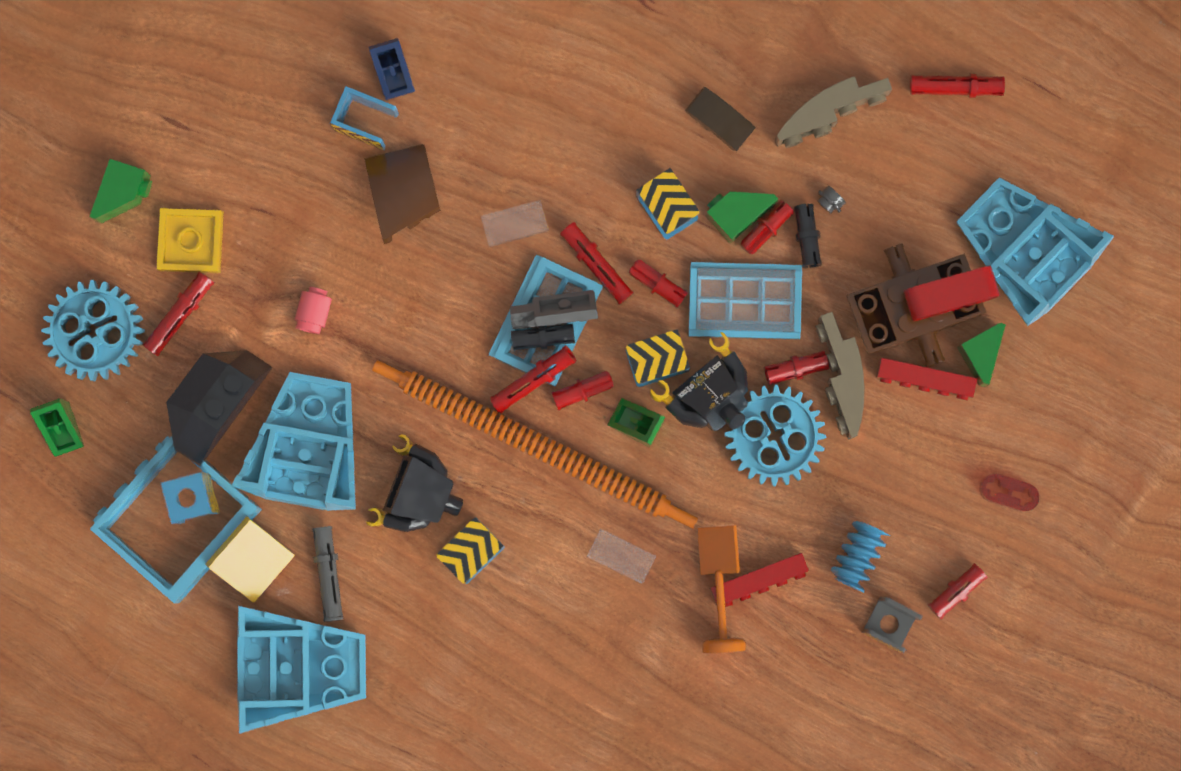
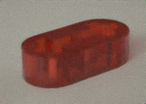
M988 475L982 479L979 486L980 494L985 500L1017 511L1025 512L1032 510L1039 502L1040 495L1035 486L1004 475ZM996 479L998 480V486L1007 489V493H996L993 497L990 495L991 490L986 488L987 483L991 484ZM1027 489L1028 496L1032 497V501L1026 502L1022 506L1020 505L1021 500L1019 498L1011 496L1012 491L1022 493Z

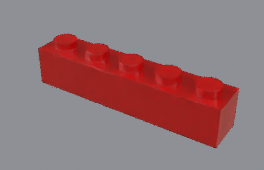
M880 358L876 377L881 378L880 382L891 384L892 381L900 382L899 386L907 388L915 385L919 386L918 390L930 392V389L938 390L937 394L949 396V393L956 394L957 399L968 401V397H974L977 378L886 358Z
M796 554L724 582L725 607L733 605L732 601L739 598L740 601L751 598V593L756 591L759 594L770 590L769 586L774 584L777 587L788 583L787 579L792 577L795 580L805 577V572H808L809 569L803 554ZM714 586L710 590L717 605L716 586Z

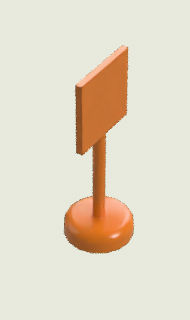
M736 525L697 528L701 575L715 574L720 637L705 640L702 644V653L746 650V642L743 638H727L723 574L740 573Z

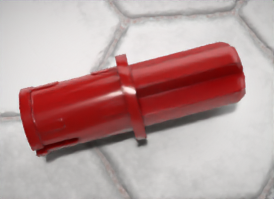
M780 199L763 218H758V224L741 241L740 245L747 253L755 254L771 236L775 237L777 235L776 231L794 214L793 209L787 203L783 205V200Z
M640 259L636 260L629 270V274L652 290L651 294L657 293L674 305L675 308L679 307L688 294V291L683 290L666 278V273L660 274Z
M604 371L582 381L576 379L577 383L551 393L559 411L582 400L588 402L587 398L612 389L614 383L610 373Z

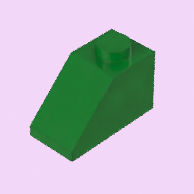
M109 159L89 217L102 224L140 205L143 197L147 198L150 193L152 180L149 179L151 175L143 169Z
M730 191L726 196L720 193L707 204L709 210L706 213V218L731 244L753 225L758 218H761L776 205L778 198L775 194Z

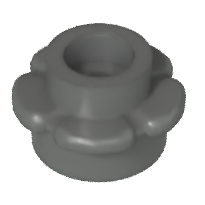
M828 185L823 191H818V194L821 196L818 202L830 214L834 210L838 213L841 212L840 208L846 202L833 188Z

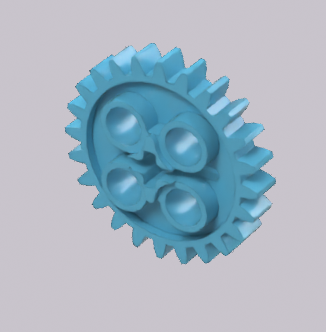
M94 280L90 281L88 289L82 282H78V291L75 292L72 288L66 287L68 295L66 298L58 294L56 295L60 303L58 307L48 305V308L54 313L53 316H43V319L50 323V327L41 329V332L50 335V338L45 340L43 345L53 346V349L47 355L50 358L59 356L55 366L61 368L67 364L66 374L71 376L77 370V378L83 380L88 373L89 379L94 382L97 379L98 373H100L103 379L108 380L109 370L120 375L118 365L131 366L127 360L128 355L138 357L137 352L133 350V346L143 344L142 341L136 339L137 334L145 332L143 328L136 326V323L141 322L143 317L133 315L139 307L135 303L127 305L131 296L126 293L119 297L121 293L119 287L115 286L109 292V283L105 281L101 284L100 289H98L97 282ZM104 302L106 306L104 314L100 317H94L92 313L94 305ZM113 316H117V320H116V321H114V322H112V323L105 324V323L108 322ZM71 318H77L79 322L77 330L73 333H68L66 331L67 321ZM92 324L99 327L95 330L97 334L95 337L89 335ZM115 328L119 329L121 332L120 340L115 344H110L108 341L109 332ZM82 337L73 346L69 345V342L73 339ZM92 344L94 348L93 356L90 359L83 360L81 357L82 348L85 345Z
M778 385L774 386L770 394L767 388L762 386L761 396L759 397L753 390L750 391L751 401L741 411L745 415L744 423L741 427L724 433L725 437L733 439V442L729 443L726 449H735L736 452L730 460L736 461L740 459L742 463L738 468L739 472L745 468L750 470L747 479L750 480L755 474L760 475L759 484L761 485L765 482L766 478H770L772 487L776 486L778 478H782L783 483L789 485L790 475L797 481L801 480L799 470L802 469L806 473H810L811 468L808 462L819 463L820 461L814 455V452H823L825 449L817 444L818 440L826 438V435L818 433L817 430L823 427L825 422H815L814 419L819 415L820 410L810 412L809 407L813 401L809 400L803 404L801 402L803 393L799 392L795 397H792L791 387L789 386L784 394L780 393ZM776 407H785L789 411L790 416L787 422L779 423L774 419L773 410ZM761 411L766 412L775 431H782L783 435L779 439L784 449L788 452L790 460L784 459L775 440H768L767 437L771 432L760 415ZM756 421L762 426L760 437L752 438L748 436L745 430L748 422ZM791 434H799L804 438L805 443L802 450L791 449L788 444V438ZM769 448L776 452L777 461L774 465H766L761 461L762 450Z

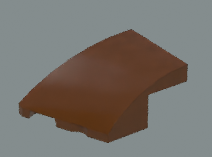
M425 144L365 158L370 188L384 244L390 243L392 235L405 227L412 229L423 219L430 218L441 211Z

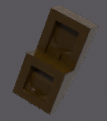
M706 87L702 88L685 110L708 131H712L733 151H738L756 128L732 106Z

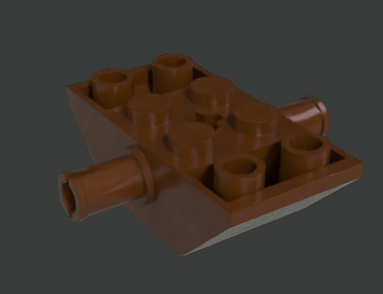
M902 243L896 245V247L892 246L884 250L894 275L891 277V280L846 296L867 354L914 340L919 343L926 367H930L946 361L936 338L938 331L984 314L986 310L982 302L926 319L912 321L904 290L971 271L966 255L962 254L915 271V269L910 267Z

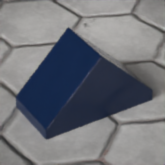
M398 38L368 47L386 100L415 92Z

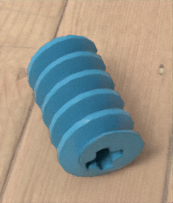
M854 521L852 526L858 533L849 532L847 534V538L853 544H842L841 548L847 556L837 555L836 560L842 567L832 566L830 570L837 577V581L864 593L865 589L859 584V581L870 580L864 570H875L876 567L869 559H880L881 555L875 550V547H886V543L880 536L890 535L867 523Z

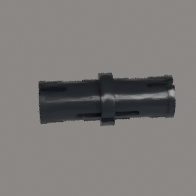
M806 204L794 206L798 230L795 237L796 241L800 244L802 268H808V266L809 268L819 267L822 265L818 245L820 231L816 230L814 205L807 204V207Z
M573 323L550 327L538 326L539 328L511 331L513 351L538 347L544 350L548 349L547 346L575 343Z

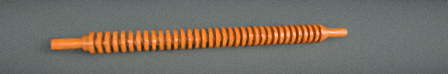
M379 360L373 366V372L398 383V387L404 390V394L408 395L412 390L410 397L415 399L419 394L418 401L423 402L426 397V405L430 406L432 401H434L432 408L437 409L441 405L440 411L443 413L448 408L447 415L452 416L456 412L454 418L457 420L463 415L461 422L466 424L471 419L469 426L474 427L477 422V430L481 431L483 426H485L483 433L488 434L490 430H493L491 437L495 438L499 433V441L502 442L507 437L505 444L510 445L512 441H515L513 447L516 449L522 444L520 451L525 452L528 447V455L532 456L534 451H536V459L539 460L541 455H544L542 462L547 463L550 458V466L554 467L555 463L558 462V470L561 471L563 466H566L564 473L568 474L572 469L573 473L571 476L576 478L577 474L580 473L581 475L578 480L582 482L585 476L588 477L586 483L589 485L592 480H595L593 487L598 488L601 483L603 484L601 491L605 492L607 487H609V495L612 496L614 491H617L618 493L615 498L620 499L623 494L625 495L623 502L627 503L629 498H631V506L634 507L636 502H639L640 504L637 509L642 510L645 505L647 506L645 513L649 514L650 510L653 509L655 511L652 516L655 518L657 515L663 518L668 516L692 529L698 520V517L671 505L672 501L666 499L667 495L662 494L659 499L657 498L659 491L655 490L654 494L651 495V487L648 486L645 492L643 491L645 484L640 483L637 488L635 487L637 480L633 479L632 483L629 484V476L626 475L624 480H621L623 473L618 472L615 477L613 476L615 470L612 468L608 474L606 473L608 466L603 465L600 470L598 469L601 464L600 462L596 461L595 465L592 466V458L589 457L586 463L584 462L586 455L582 454L578 459V451L574 450L573 454L570 455L569 453L572 448L567 446L566 450L562 451L564 444L560 443L556 448L557 441L553 439L548 444L549 437L547 436L541 441V433L538 432L533 437L535 430L530 429L527 434V426L523 425L521 430H519V422L516 421L511 426L513 419L508 418L505 423V415L501 414L499 419H497V411L494 410L489 415L491 408L486 407L483 412L484 405L479 403L477 408H475L476 401L474 400L468 405V397L465 396L460 401L462 394L457 393L453 397L455 391L452 389L446 394V386L443 385L438 390L440 383L435 382L431 386L433 380L430 378L424 383L426 376L420 375L417 379L418 372L413 371L411 373L406 371L403 373Z

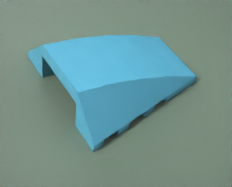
M998 178L957 220V225L984 264L992 267L995 280L1027 326L1048 313L1093 266L1114 238L1113 235L1090 226V223L1080 218L1076 219L1062 212L1060 208L1037 199L1035 195L1001 178Z
M289 372L271 407L272 410L266 422L263 423L252 449L249 450L244 460V465L239 474L236 475L232 486L267 500L326 511L356 509L351 383Z
M238 606L237 703L239 733L366 698V640L364 634Z

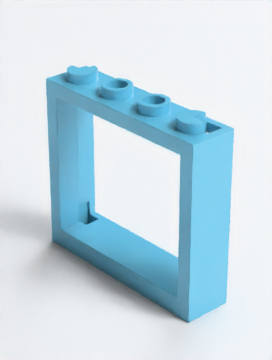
M167 436L156 446L155 450L157 453L150 461L144 460L136 468L134 474L137 476L129 485L124 483L115 492L113 497L116 500L108 509L103 507L97 512L98 515L93 520L95 524L90 530L173 603H180L208 572L209 568L205 563L246 516L253 520L262 509L240 489L233 487L232 482L207 460L201 466L197 465L203 472L210 474L211 479L238 501L242 508L177 582L172 585L110 530L113 524L177 453L174 450L172 436L170 438Z

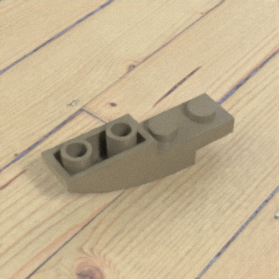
M854 76L823 90L799 108L785 123L776 136V145L785 144L786 148L802 143L803 137L814 134L815 138L828 135L833 132L832 128L836 126L838 121L836 113H839L840 117L856 112L857 106L868 103L869 107L885 102L887 100L886 96H889L892 91L889 79L886 78L858 87Z
M833 312L821 315L818 319L819 324L815 325L820 342L827 343L830 352L827 354L830 370L832 372L837 371L838 376L827 381L829 387L825 388V392L830 405L836 404L840 415L835 417L841 435L846 434L849 440L858 435L864 407L863 367L855 337L843 341Z

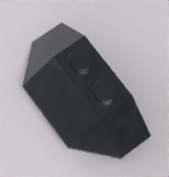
M247 350L203 353L166 402L174 450L201 466L272 370V366Z

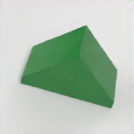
M999 323L957 347L974 378H977L979 386L986 387L990 385L1006 324Z
M59 398L30 409V413L54 457L84 447L70 402Z
M621 398L607 425L650 448L665 417Z

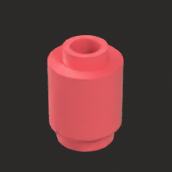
M309 287L308 292L302 291L294 319L297 321L296 329L320 334L321 328H325L332 301L331 298L326 297L327 291L315 287Z

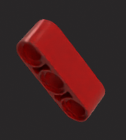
M991 266L981 267L903 291L912 321L926 319L1000 297Z

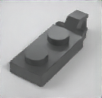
M587 290L534 297L533 302L529 304L510 306L513 329H524L598 319L595 292Z

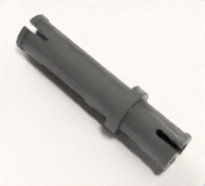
M332 526L312 528L316 553L313 561L317 563L324 615L323 620L324 622L342 620L344 616L341 607L336 560L339 559L338 553L335 554Z

